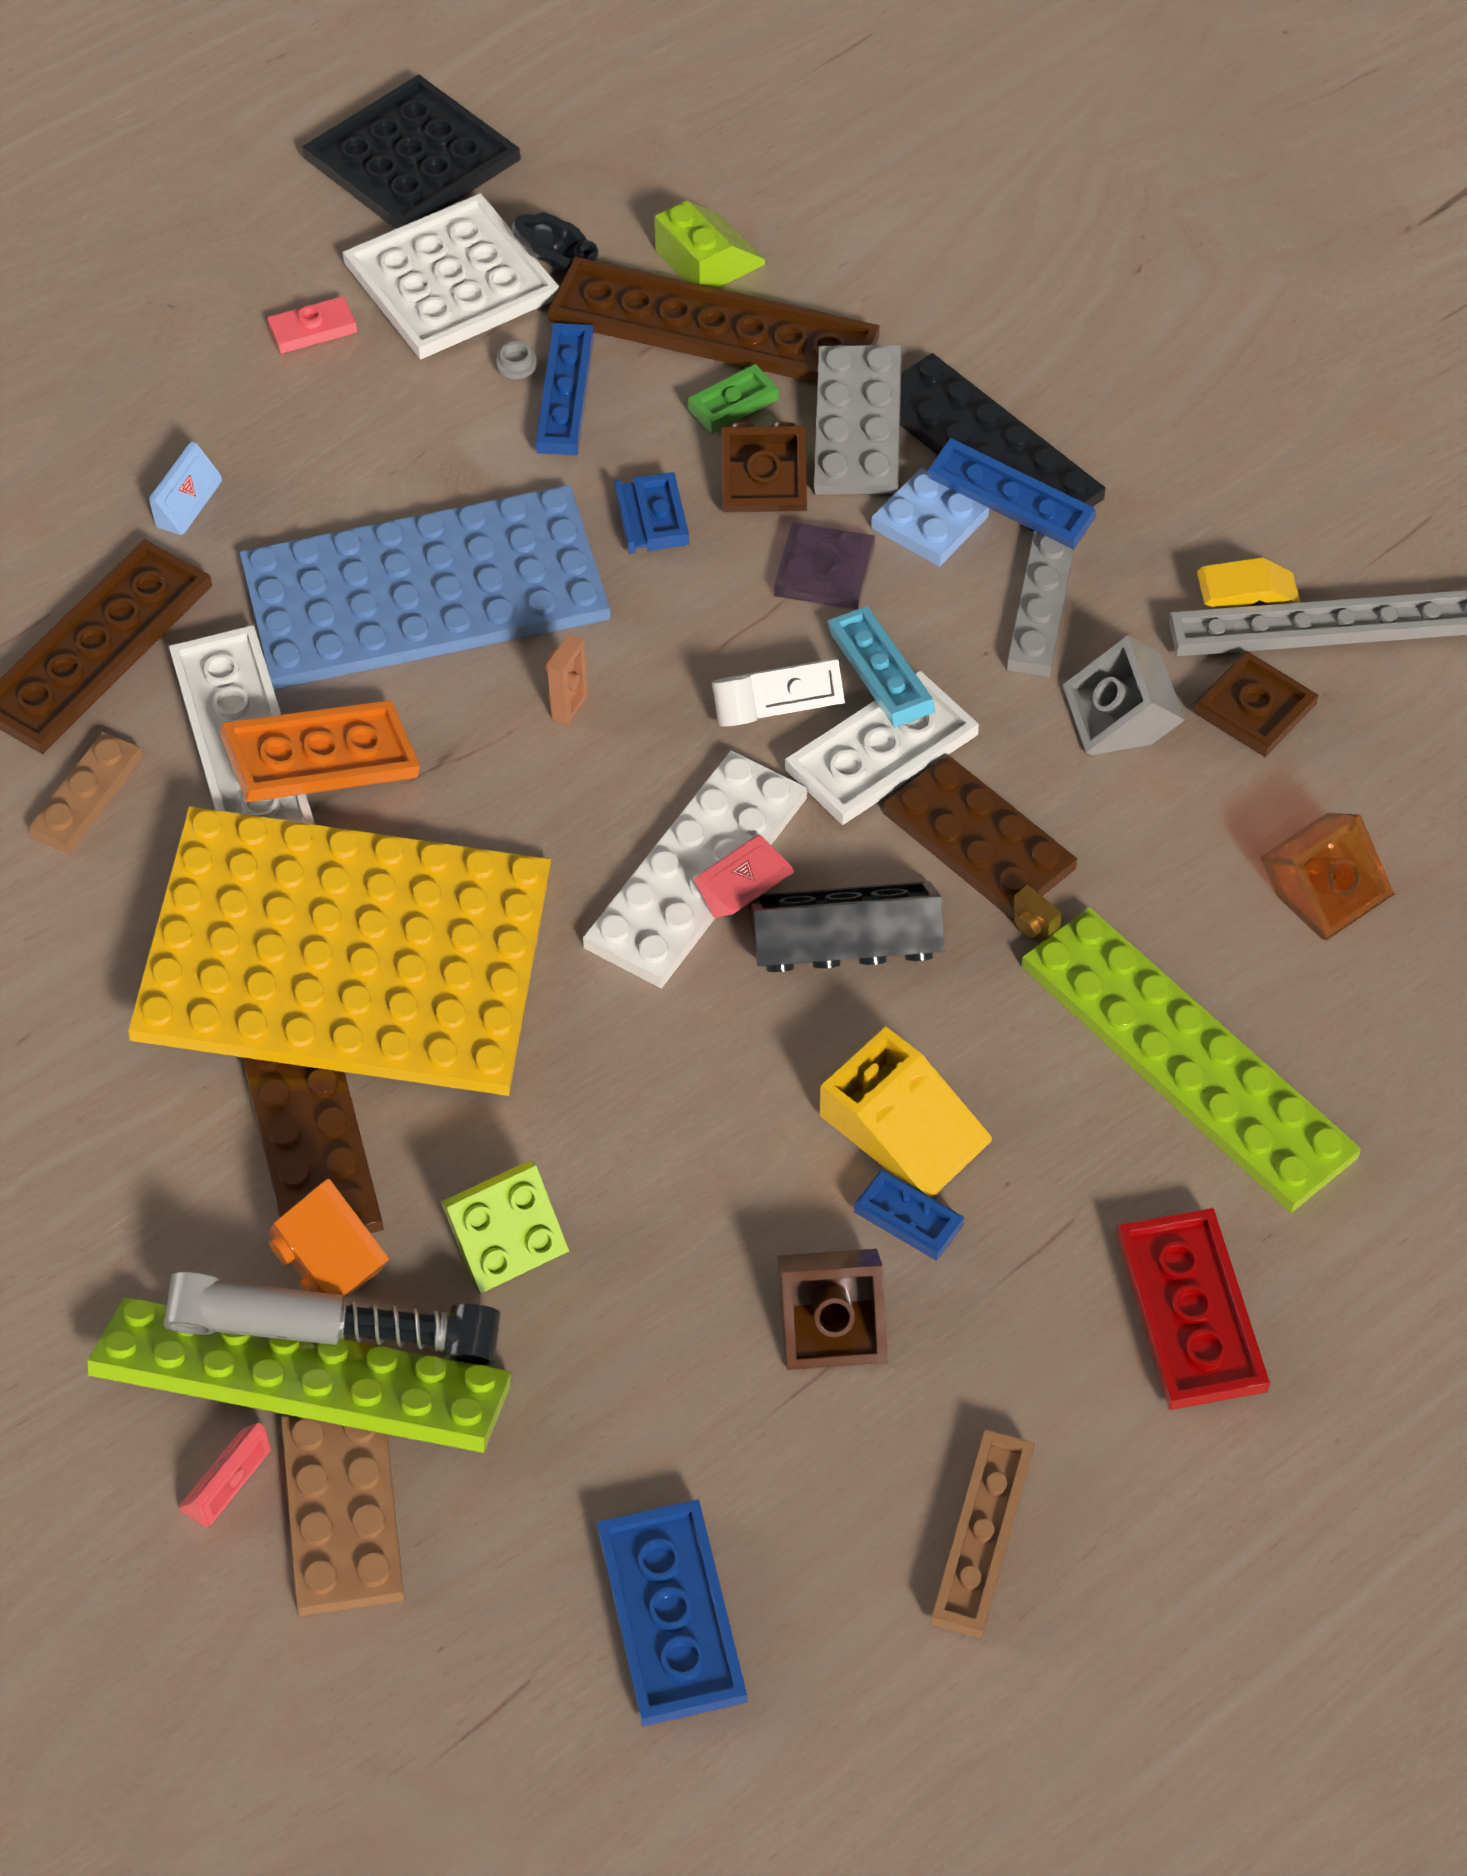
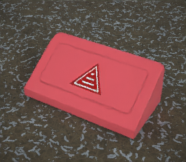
M756 835L693 879L713 917L718 918L736 913L794 873V870L761 835Z
M258 1422L243 1428L179 1505L181 1512L206 1528L212 1525L270 1453L271 1447L265 1427Z

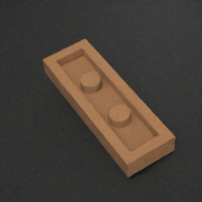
M102 732L28 827L31 838L70 854L143 758L140 747Z

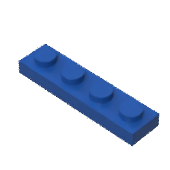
M553 323L536 437V450L539 454L578 455L594 341L593 325Z
M952 438L949 439L928 469L930 479L1073 550L1096 518L1094 507Z

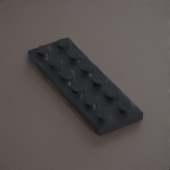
M933 352L901 373L900 426L935 454L939 455L949 439L952 438L1092 507L1104 499L1106 487Z

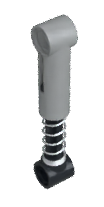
M178 1272L172 1274L170 1278L163 1326L171 1331L185 1334L208 1335L214 1332L331 1345H338L339 1339L343 1340L345 1336L355 1337L359 1343L363 1338L376 1339L379 1345L384 1340L396 1341L399 1347L403 1346L404 1343L417 1344L419 1349H422L425 1345H432V1348H435L436 1351L438 1349L439 1351H445L444 1357L449 1361H460L475 1365H491L495 1363L500 1311L478 1304H456L450 1307V1313L434 1311L432 1315L418 1314L416 1308L409 1313L398 1311L396 1306H393L391 1310L377 1309L375 1304H372L370 1308L357 1307L354 1301L349 1306H346L347 1302L344 1301V1295L223 1282L216 1277L206 1274Z

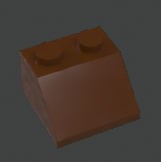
M877 1248L778 1255L780 1305L787 1370L888 1363L883 1265Z

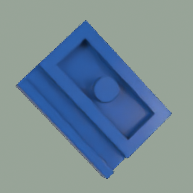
M675 472L635 477L633 482L623 484L621 480H615V493L629 554L635 553V549L647 547V551L689 545V532Z

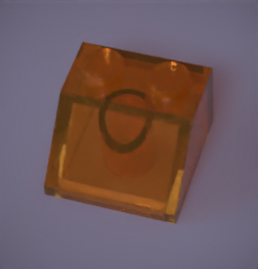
M1326 813L1260 857L1277 897L1322 940L1330 939L1395 895L1360 814Z

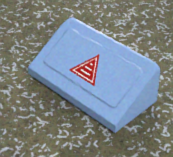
M190 442L149 497L156 527L177 535L185 534L222 482L220 473L197 443Z

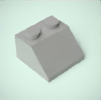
M1129 635L1062 685L1085 752L1090 755L1152 745L1185 721L1160 652Z

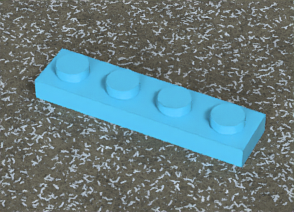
M868 606L828 620L832 637L894 728L935 713L933 698Z

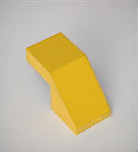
M1264 557L1203 566L1197 571L1204 604L1214 609L1252 606L1258 600L1269 605L1301 603L1293 572Z

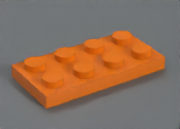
M392 700L224 722L221 726L220 736L246 803L412 779L418 777L420 764Z

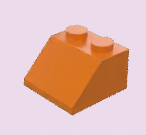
M329 1178L274 1222L268 1232L273 1238L269 1241L273 1253L285 1266L290 1263L294 1266L302 1277V1280L299 1281V1286L303 1291L344 1295L345 1300L375 1278L390 1260Z

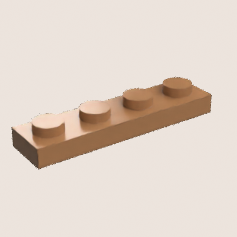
M984 1430L932 1613L931 1625L979 1639L983 1638L1035 1443Z

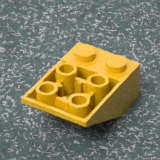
M887 1026L820 1086V1117L895 1177L931 1198L992 1141V1136L927 1059Z

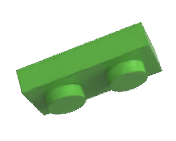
M754 364L689 397L688 410L713 434L721 430L722 427H726L779 400V388Z

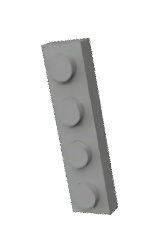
M1034 531L1008 657L1007 671L1050 677L1074 550L1037 531Z

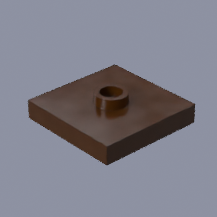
M1245 651L1195 702L1193 713L1263 757H1266L1314 708L1319 695L1250 652Z

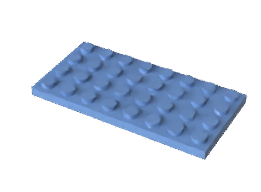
M571 485L240 551L262 650L274 690L611 620L610 607Z

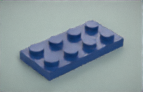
M699 1499L598 1521V1535L642 1727L747 1703V1692Z

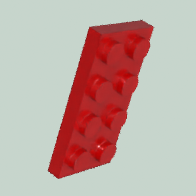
M1214 1208L1119 1224L1116 1236L1168 1409L1174 1410L1267 1393L1270 1381Z

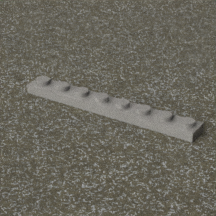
M1467 590L1171 612L1169 626L1176 657L1467 635Z

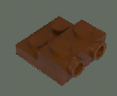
M739 422L732 424L730 427H722L723 512L807 511L805 426H796L792 422H777L771 427H755L751 423Z

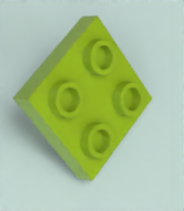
M531 1160L441 1202L473 1285L480 1294L569 1252L537 1165Z

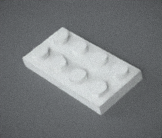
M919 671L916 675L933 698L935 713L894 728L875 700L785 759V771L799 784L807 787V792L841 825L846 824L931 767L943 756L949 755L978 735L979 724L923 672Z

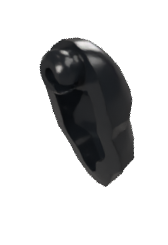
M546 212L536 215L525 214L518 216L513 222V234L526 247L530 256L550 263L554 269L568 272L575 257L593 261L598 257V247L594 242L587 240L578 227Z

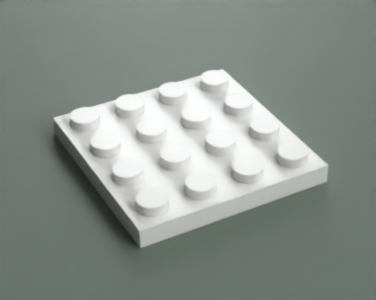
M481 193L343 252L344 264L420 360L553 302L559 290L557 283L536 258L530 256L526 247L514 236L510 227Z

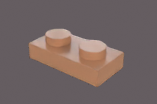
M568 633L559 648L554 647L550 651L545 662V671L548 672L549 682L547 698L550 700L552 720L568 726L588 697L585 641Z

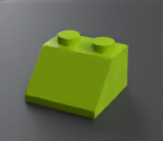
M687 200L655 216L656 252L686 282L720 288L765 265V259L719 213Z

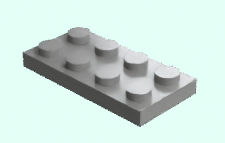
M901 345L819 346L814 470L815 495L895 494L898 491Z

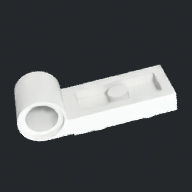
M836 658L712 681L718 726L741 725L754 722L758 718L845 703L839 661Z

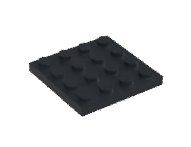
M420 74L302 146L304 159L395 229L445 209L521 160L520 148Z

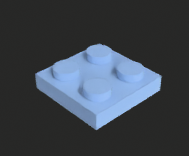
M921 467L872 516L871 528L940 567L989 517V508L930 479L929 472Z

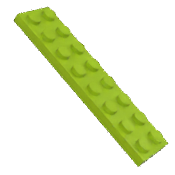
M1087 908L1022 957L1021 967L1290 1213L1294 1212L1359 1158L1361 1148L1092 908Z
M124 1297L87 1360L88 1376L480 1453L485 1452L511 1386V1371L491 1368L485 1365L449 1361L437 1356L423 1355L345 1339H339L338 1345L222 1332H214L208 1335L179 1333L163 1326L166 1305Z

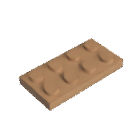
M292 1415L281 1417L296 1602L299 1616L405 1601L388 1434Z

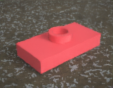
M344 296L267 317L269 329L280 354L357 333L355 319Z

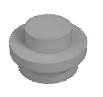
M513 341L502 346L496 358V366L499 373L504 377L522 379L535 371L537 358L528 344Z

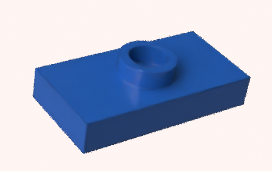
M883 1169L878 1172L854 1204V1213L938 1261L964 1224V1216Z

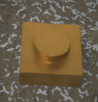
M1028 884L1015 895L1014 921L1024 935L1029 938L1035 937L1042 943L1061 929L1062 912Z

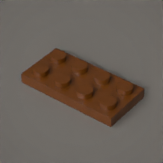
M948 754L884 802L883 814L1012 920H1014L1015 895L1027 884L1041 896H1044L1076 869L1078 858Z

